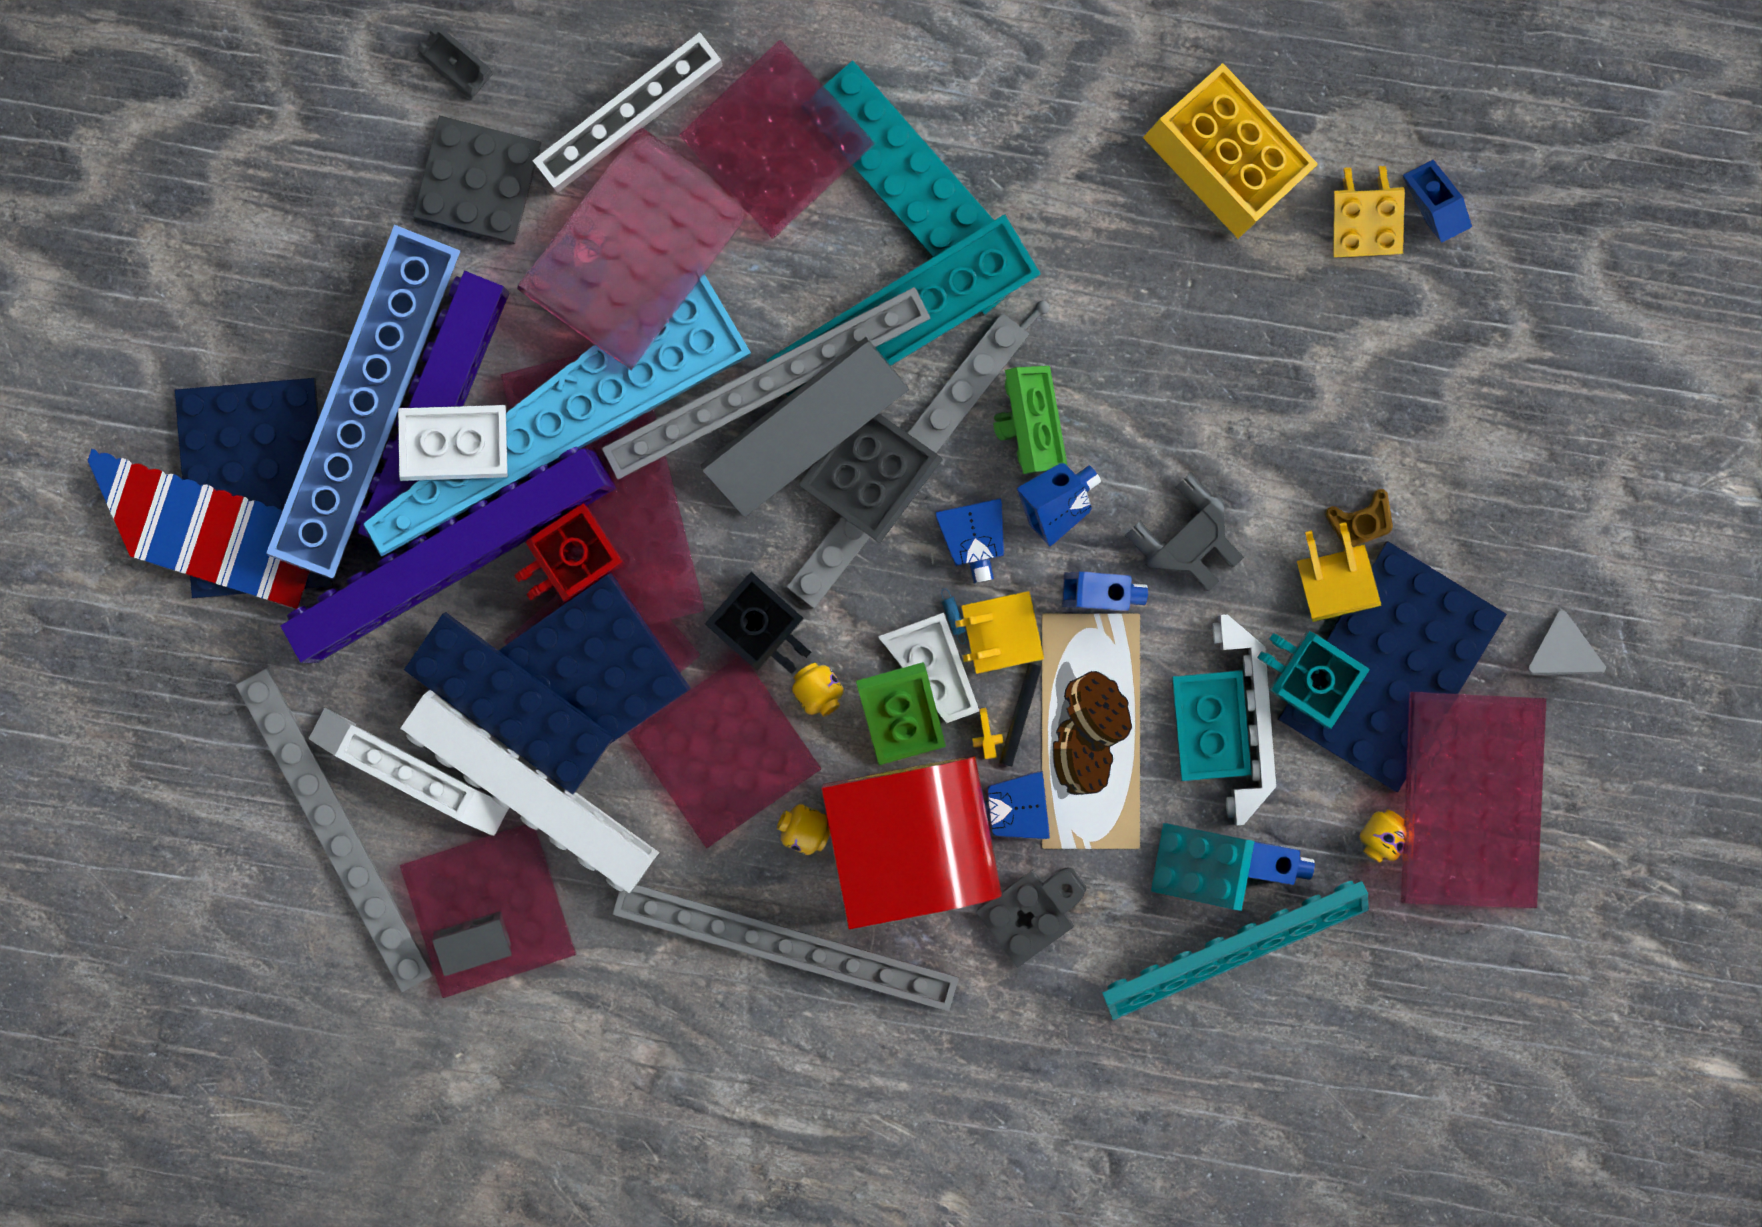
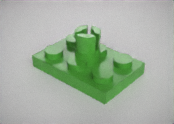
M1050 366L1006 369L1005 390L1010 397L1012 411L995 414L994 420L997 422H993V427L997 438L1003 441L1017 437L1019 447L1017 458L1022 466L1023 474L1046 472L1060 463L1067 465Z
M924 662L856 681L878 765L946 747Z

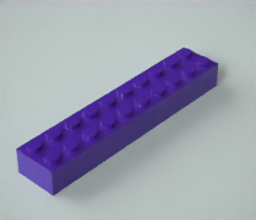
M577 446L567 450L559 456L561 461L554 466L548 467L545 464L536 468L528 474L531 478L530 480L521 485H518L517 482L507 485L498 492L500 497L488 503L487 500H483L468 509L470 515L457 520L455 517L437 527L439 533L430 538L424 535L413 540L407 545L409 548L407 552L399 556L393 553L377 562L379 568L368 574L366 571L359 572L347 580L349 585L342 590L336 591L333 588L318 596L317 600L319 603L307 609L305 606H302L287 615L289 621L283 623L280 627L300 663H319L523 544L529 538L582 503L588 506L617 489L597 453L586 448L579 450Z

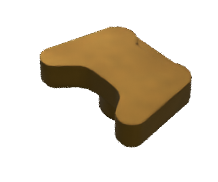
M1384 489L1376 490L1373 493L1369 506L1359 511L1346 513L1335 506L1329 507L1325 511V516L1342 545L1343 540L1339 523H1347L1352 547L1387 535L1393 528L1388 493Z

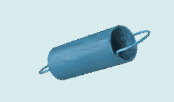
M951 596V598L941 602L953 635L957 634L958 638L959 634L963 633L964 635L966 629L965 626L956 628L955 621L962 620L954 596Z

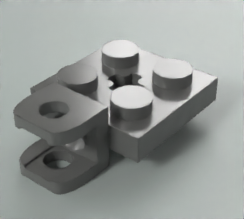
M1064 868L1044 881V883L1032 869L1003 890L1001 897L988 901L977 909L976 913L1018 968L1074 927L1066 912L1081 901L1086 892V886L1073 868ZM1069 884L1072 886L1073 891L1067 893L1062 889L1061 885ZM1022 910L1025 914L1030 911L1033 913L1034 917L1031 919V927L1027 928L1025 925L1019 926L1016 921L1019 918L1018 911Z

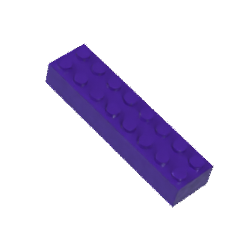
M465 270L462 277H455L449 291L452 302L449 309H442L435 328L439 329V334L435 343L430 341L425 349L422 361L426 362L422 375L416 374L412 381L409 394H412L413 397L408 408L462 407L465 405L510 294L504 286ZM397 418V421H396V426H397V427H399L398 418ZM399 432L395 441L390 439L386 445L382 459L387 461L382 474L376 472L369 488V492L373 493L369 506L363 505L356 519V524L360 526L358 533L367 537L369 535L363 523L399 495L407 492L412 485L419 481H400ZM408 543L398 547L397 549L405 551Z

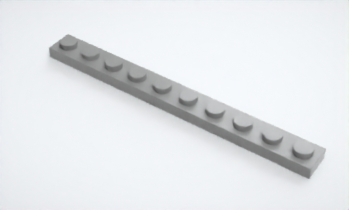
M914 287L603 447L602 450L619 480L804 385L864 337H867L874 347H877L931 318Z
M1001 313L913 425L908 434L937 453L1027 339L1029 333L1005 314ZM841 517L787 588L815 609L870 539V536Z
M266 668L238 683L236 687L401 992L432 977L434 974L269 669Z
M638 884L630 893L625 890L619 891L612 914L945 1011H950L959 977Z

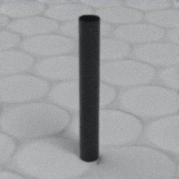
M1032 663L1028 664L999 763L1013 766L1042 666Z

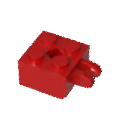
M582 503L525 542L536 560L514 576L518 582L525 581L542 568L548 579L535 585L526 593L530 601L555 587L563 601L567 603L607 574L613 573L625 565V563L587 505ZM571 545H575L577 548L583 546L584 553H581L583 557L578 562L574 559L569 561L566 554L571 553L568 551Z

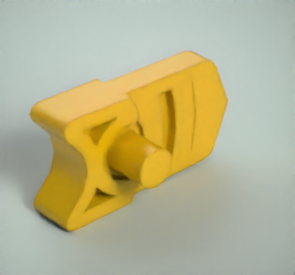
M981 708L979 712L983 737L972 738L973 747L983 746L984 759L997 758L995 744H1002L1003 737L1002 734L991 735L987 709Z

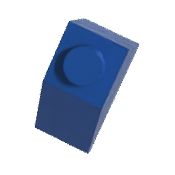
M1434 159L1403 175L1404 181L1426 224L1441 243L1472 227L1463 196Z

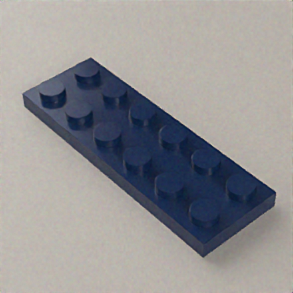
M447 612L441 615L404 669V671L572 795L577 792L615 738L614 735Z

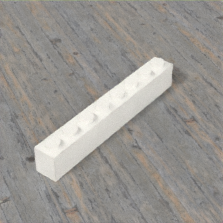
M431 690L422 696L400 728L407 733L406 737L413 744L419 747L425 746L434 752L436 760L442 765L449 768L455 767L464 774L463 778L470 785L476 788L482 787L491 793L493 801L505 809L512 808L521 815L520 819L527 826L535 830L539 828L548 834L550 842L562 850L568 849L577 855V860L585 868L592 871L596 869L605 875L608 884L616 890H625L630 893L659 854L657 850L578 793L572 795Z

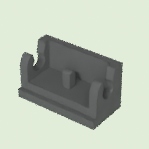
M436 23L430 30L431 35L425 43L421 42L418 45L419 53L417 55L472 100L490 79L493 72L486 64Z
M501 911L443 928L433 933L432 941L444 976L512 956L511 942Z

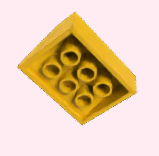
M1223 63L1163 115L1143 136V139L1237 239L1247 232L1318 165Z

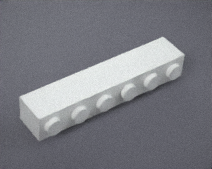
M699 32L532 161L557 193L723 67L721 59Z

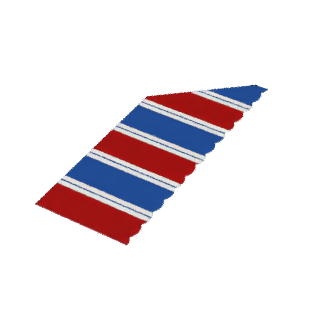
M91 449L88 463L131 557L298 609L310 571L266 554L282 514L281 509L275 506L267 507L259 501H249L246 497L240 495L232 496L231 493L225 490L216 491L209 485H199L197 482L189 479L182 480L177 475H166L159 469H148L143 464H132L127 459H115L111 454H99L95 449Z

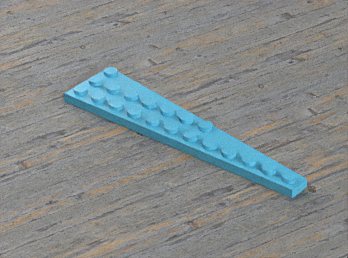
M696 265L665 289L664 293L651 303L643 306L638 310L637 314L612 330L606 338L589 348L575 362L567 365L506 413L508 477L419 480L407 492L399 495L363 523L380 556L386 555L465 512L473 505L498 494L507 485L522 481L529 477L528 474L536 468L545 464L549 466L560 460L559 456L567 450L576 446L581 449L750 357V350L700 265Z

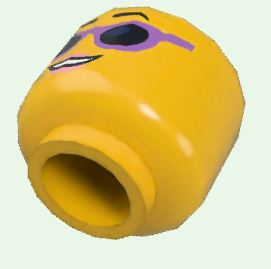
M812 663L795 674L793 677L795 682L792 686V693L807 714L815 715L821 713L825 717L840 707L838 700L842 697L844 689L829 666H818L817 663Z
M804 804L795 805L790 812L785 810L777 824V830L781 831L782 844L804 855H811L816 850L822 851L830 836L826 815Z
M1389 809L1385 813L1375 812L1360 833V840L1366 846L1363 852L1378 863H1381L1383 858L1389 861H1396L1412 838V834L1408 829L1410 823Z

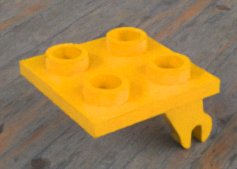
M1386 165L1378 166L1379 190L1355 191L1351 167L1343 168L1344 190L1334 191V258L1403 254L1404 187H1389Z
M1346 522L1339 523L1344 551L1318 557L1312 530L1305 532L1310 558L1298 560L1297 565L1312 622L1381 606L1365 544L1352 547Z
M1030 591L961 606L964 619L955 621L956 628L966 626L971 654L962 655L963 662L973 660L976 674L1044 659Z

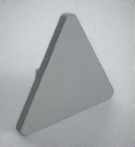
M1563 610L1558 612L1528 668V672L1531 675L1603 674L1606 670V666L1567 612Z

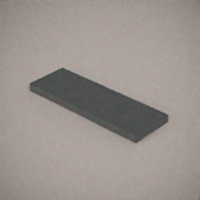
M864 337L700 465L701 469L737 510L746 517L909 391V388L868 338Z

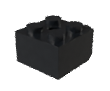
M753 572L747 575L705 623L709 629L757 671L772 656L791 674L795 672L797 668L794 663L777 651L785 640L801 656L807 658L812 653L791 634L804 618ZM757 611L763 615L761 622L764 626L759 631H757V628H754L753 632L746 627L749 623L746 616L750 612L756 615Z

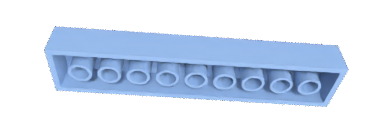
M394 225L266 552L268 556L328 579H334L398 415V408L401 407L457 263L460 250Z

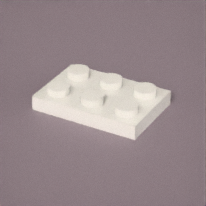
M505 405L398 408L400 481L508 477Z

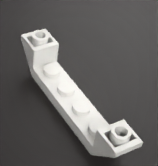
M1227 614L1218 615V622L1212 623L1214 644L1220 643V650L1248 648L1249 654L1243 655L1244 676H1250L1251 690H1246L1247 711H1253L1254 725H1248L1250 746H1256L1257 760H1251L1252 780L1258 781L1259 787L1231 789L1232 797H1226L1227 817L1233 818L1235 825H1244L1276 788L1267 665L1257 658L1261 651L1266 653V649L1262 643Z
M324 708L309 737V740L334 756L456 820L495 836L509 810L495 803L491 794L482 789H475L357 727L354 722L327 708Z

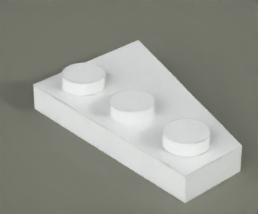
M944 613L878 636L902 668L924 662L937 712L946 723L979 712Z

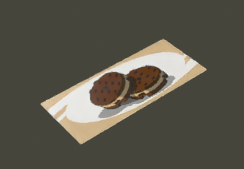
M1044 613L1042 614V650L1044 655L1042 660V771L1050 838L1042 839V848L1139 849L1140 614Z

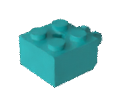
M1306 631L1297 646L1273 633L1269 639L1272 644L1279 649L1287 651L1291 656L1283 665L1269 653L1260 652L1257 658L1279 672L1269 691L1319 724L1332 729L1370 669L1311 631ZM1319 670L1325 673L1323 680L1327 683L1324 688L1317 686V689L1312 686L1313 680L1310 677L1313 672L1318 674Z

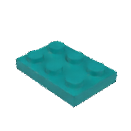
M1243 671L1172 676L1181 781L1252 775Z
M1163 823L1151 892L1242 911L1254 841Z

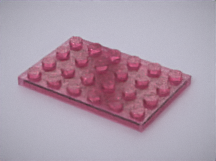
M641 127L633 134L523 277L517 289L627 368L633 370L752 212L754 206Z
M1410 692L1404 816L1406 836L1403 846L1401 903L1537 908L1546 698Z

